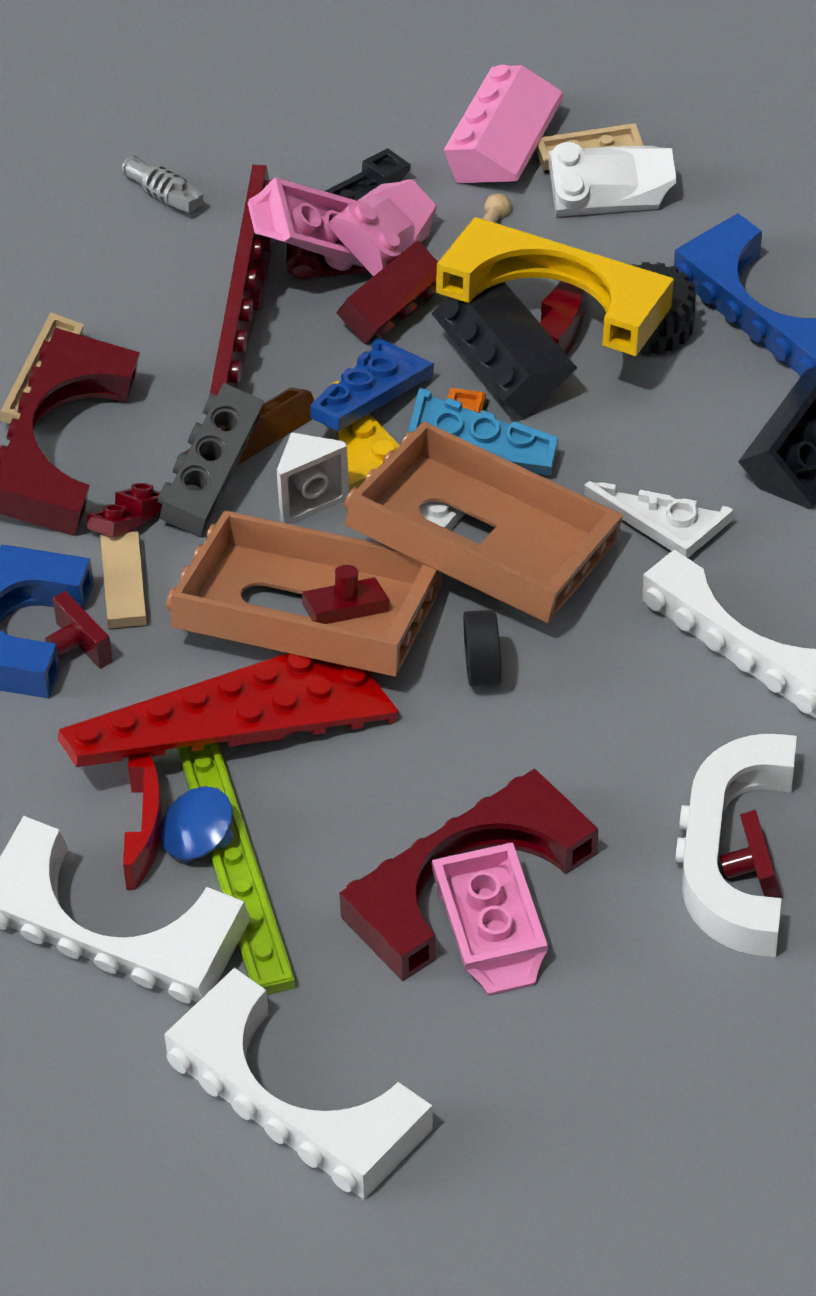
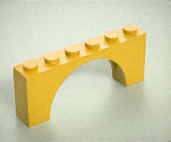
M478 217L473 218L437 263L436 293L467 303L485 289L514 279L547 278L575 285L596 298L606 312L604 316L602 346L633 356L638 355L668 313L672 304L674 278Z

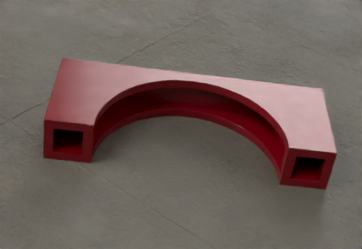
M55 328L50 341H43L38 361L42 363L40 367L33 366L28 382V387H31L29 393L23 392L17 410V413L21 414L19 420L12 418L7 433V440H10L8 446L1 445L0 447L1 515L76 536L86 510L90 485L71 478L56 468L40 450L34 436V429L47 413L71 401L86 398H108L126 402L136 377L140 352L59 328Z
M534 768L522 777H515L506 787L492 796L482 798L473 808L459 817L449 819L440 829L426 838L416 840L410 848L393 859H386L377 869L360 880L357 879L350 882L344 890L339 892L341 918L403 982L436 960L435 934L424 921L418 907L422 890L434 875L432 860L513 842L515 850L538 856L559 868L563 873L568 874L598 854V828Z

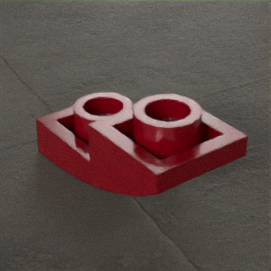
M135 483L131 485V489L115 492V504L105 505L103 510L87 514V528L113 538L126 534L146 523L162 509V504L157 502L160 492L154 490V486L147 483Z

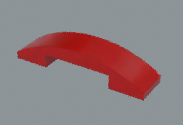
M144 753L130 754L128 757L131 793L143 792L141 831L125 832L123 869L126 890H135L150 870L160 844L162 806L158 776L151 755Z

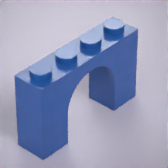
M1 545L0 623L9 614L24 607H54L53 597L64 591L83 609L85 608L94 585L90 558ZM0 630V691L49 699L60 672L57 645L55 643L13 637Z

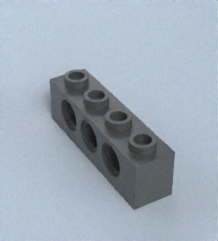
M223 383L217 395L210 394L203 409V414L207 416L203 424L196 422L189 436L188 443L192 444L188 454L180 453L173 468V473L177 474L173 483L166 482L160 492L157 501L162 504L159 519L197 536H202L260 420L264 400L226 383ZM217 426H226L230 431H222ZM210 455L214 457L216 460L209 461L204 459L202 456ZM187 485H196L200 487L201 490H191L187 487Z

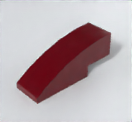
M560 281L541 302L540 324L567 355L578 337L583 322L586 291L575 285Z

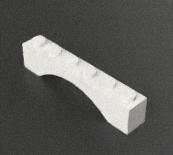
M675 549L643 574L642 601L649 608L660 612L675 622L681 630L688 631L703 641L709 649L725 656L735 663L740 670L750 673L763 682L768 689L779 693L794 703L803 713L810 714L816 718V649L782 644L762 637L742 626L727 614L714 598L707 584L704 569Z

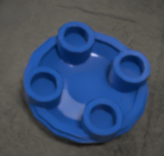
M208 786L191 789L179 796L167 809L161 822L160 839L164 849L178 862L185 864L193 859L205 856L215 848L222 849L226 847L233 838V831L230 828L233 808L228 796L218 788Z

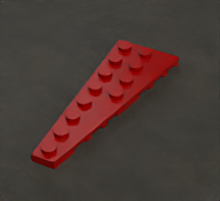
M286 653L61 728L58 733V741L76 767L120 762L123 761V758L129 757L130 754L144 753L156 757L164 756L167 749L190 746L191 752L203 750L204 744L227 741L229 747L285 739V736L290 735L291 732L298 731L312 732L313 735L326 733L327 727L350 725L352 730L363 728L364 722L385 719L387 724L397 722L399 710L367 670Z

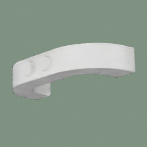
M750 735L721 746L708 756L698 769L693 780L690 806L682 805L679 829L687 830L686 838L678 837L675 862L683 863L682 893L686 908L694 922L708 936L728 948L747 954L776 957L781 898L746 894L733 888L724 880L718 868L723 814L728 804L734 798L746 792L769 790L791 793L797 736Z

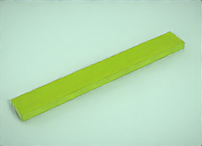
M218 743L204 744L203 750L191 752L190 746L176 748L188 789L191 790L203 786L218 788L228 796L233 808L230 826L233 831V838L226 847L222 849L215 848L209 852V856L221 893L244 901L251 919L237 944L247 977L266 989L267 995L294 989L295 979Z

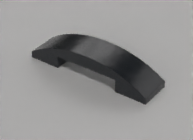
M387 148L363 160L361 173L325 190V192L357 201L381 184L400 182L410 171L411 164Z

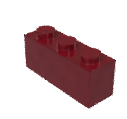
M417 240L350 295L336 314L364 344L375 336L382 339L396 326L392 321L398 316L405 320L418 308L417 300L423 297L427 301L436 293L438 261Z

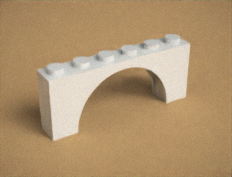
M23 816L0 856V929L5 930L8 926L20 931L24 938L33 943L42 944L45 941L55 945L61 953L68 957L78 959L80 956L93 960V963L98 968L108 973L115 974L118 970L128 974L134 982L145 988L152 989L155 985L168 990L167 992L170 996L183 1003L189 1004L191 1000L199 1002L217 984L251 920L244 901L206 887L200 898L184 915L157 931L135 937H110L91 932L75 923L60 906L58 877L63 858L68 850L60 830Z
M233 968L164 1034L168 1062L178 1072L182 1074L187 1072L197 1079L202 1088L211 1096L217 1097L219 1095L229 1102L240 1117L245 1120H254L265 1129L272 1140L279 1144L285 1143L297 1151L299 1157L312 1168L319 1167L329 1174L340 1189L345 1192L352 1191L365 1200L433 1130L432 1105L399 1082L372 1101L356 1107L334 1111H318L296 1107L271 1095L257 1082L246 1063L250 1041L259 1025L269 1015L266 989Z

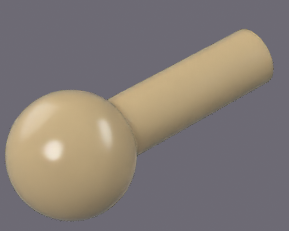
M500 193L489 196L484 204L486 214L482 219L496 223L498 219L507 217L512 210L509 198Z

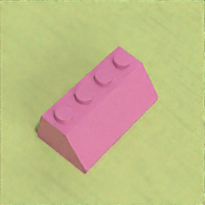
M503 64L491 67L444 148L445 156L456 183L518 181L564 98L563 92L522 65L507 66Z

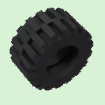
M642 262V265L631 264L632 266L674 278L671 308L640 352H642V355H650V353L661 355L665 354L666 350L674 351L678 349L679 344H685L689 340V335H692L694 330L696 292L693 282H689V276L685 273H679L678 268L674 266L666 267L665 263L657 262V264H650V262Z

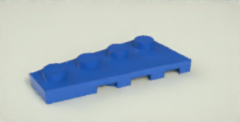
M377 338L372 343V350L370 352L364 351L358 357L357 365L353 369L347 368L341 374V381L338 384L332 383L310 405V418L330 429L340 431L432 377L434 363Z

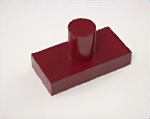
M341 565L335 569V585L302 592V605L311 620L317 623L329 624L389 612V598L376 577L358 580V569L352 565Z
M66 591L53 597L56 624L61 629L47 636L45 642L57 645L58 657L78 646L99 669L112 663L109 635Z
M756 810L740 814L749 847L720 855L726 879L756 871L764 896L783 898Z

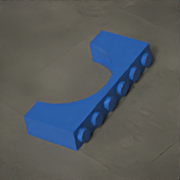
M737 213L675 249L674 267L679 269V273H685L689 276V282H693L695 292L703 302L710 304L724 315L729 322L742 329L753 341L765 347L776 359L784 362L797 372L800 377L805 370L816 366V318L788 316L770 310L754 300L740 282L739 278L746 268L760 258L762 231Z

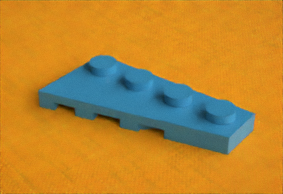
M419 388L408 432L413 433L425 421L533 473L552 475L558 449L557 436L515 421L511 424L497 420L495 414L484 410L477 413L463 408L462 403L450 398L444 401L433 397L431 391Z

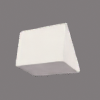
M291 432L277 468L281 523L293 524L346 500L349 494L347 445L343 441Z

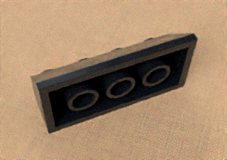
M501 282L485 289L469 303L447 297L431 313L499 398L524 419L577 369V366L506 282Z
M816 366L805 370L738 461L760 490L807 509L814 507L816 504Z

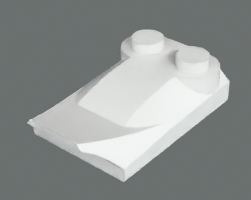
M564 142L557 145L552 151H548L556 217L659 209L665 194L676 184L672 148L656 146L581 148L573 142Z

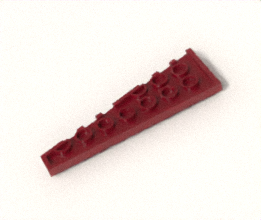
M252 165L210 394L217 395L223 383L237 388L238 383L241 381L242 366L256 312L262 309V289L268 277V266L275 239L255 234L248 201L260 193L272 181L269 180L267 165Z

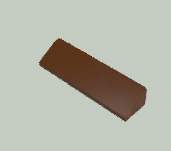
M290 387L265 402L260 420L237 465L312 420L310 418V405L314 402L311 391ZM228 427L221 429L222 431H230ZM210 455L202 456L204 459L209 461L216 460L214 457Z

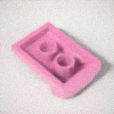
M276 177L260 193L249 199L248 207L255 234L280 240L324 255L327 264L340 271H346L353 265L363 267L362 263L327 226L337 214L356 200Z
M413 179L381 184L359 200L351 202L327 226L372 276H375L417 240L422 243L429 236L432 220L436 212V204Z
M513 842L432 860V871L437 883V896L444 905L465 970L490 995L534 985L541 962L547 953L548 945Z

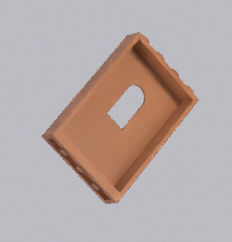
M425 421L413 433L409 431L404 436L401 445L395 451L390 450L385 456L383 463L377 469L373 468L369 471L365 481L359 488L354 487L351 489L344 504V507L348 509L345 526L546 623L550 622L616 544L623 514ZM428 502L445 503L495 528L479 545L427 520L421 514L420 507Z
M223 511L217 523L210 525L207 539L203 545L199 544L197 546L190 566L183 568L177 587L170 589L166 608L171 611L172 628L396 677L442 589L443 573L384 544ZM341 565H352L358 569V580L376 577L389 598V612L322 624L313 622L310 616L307 617L249 604L242 599L241 593L252 586H267L302 594L303 591L335 585V569Z

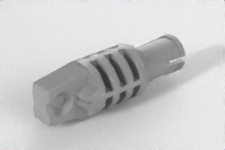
M131 155V158L127 157L123 162L122 173L125 176L142 184L143 190L146 193L166 203L168 206L184 210L188 213L203 206V193L188 183L186 179L165 167L149 165L135 155Z

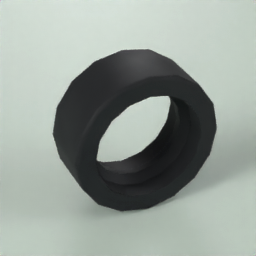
M496 611L464 612L463 628L468 683L470 686L500 684L501 653Z

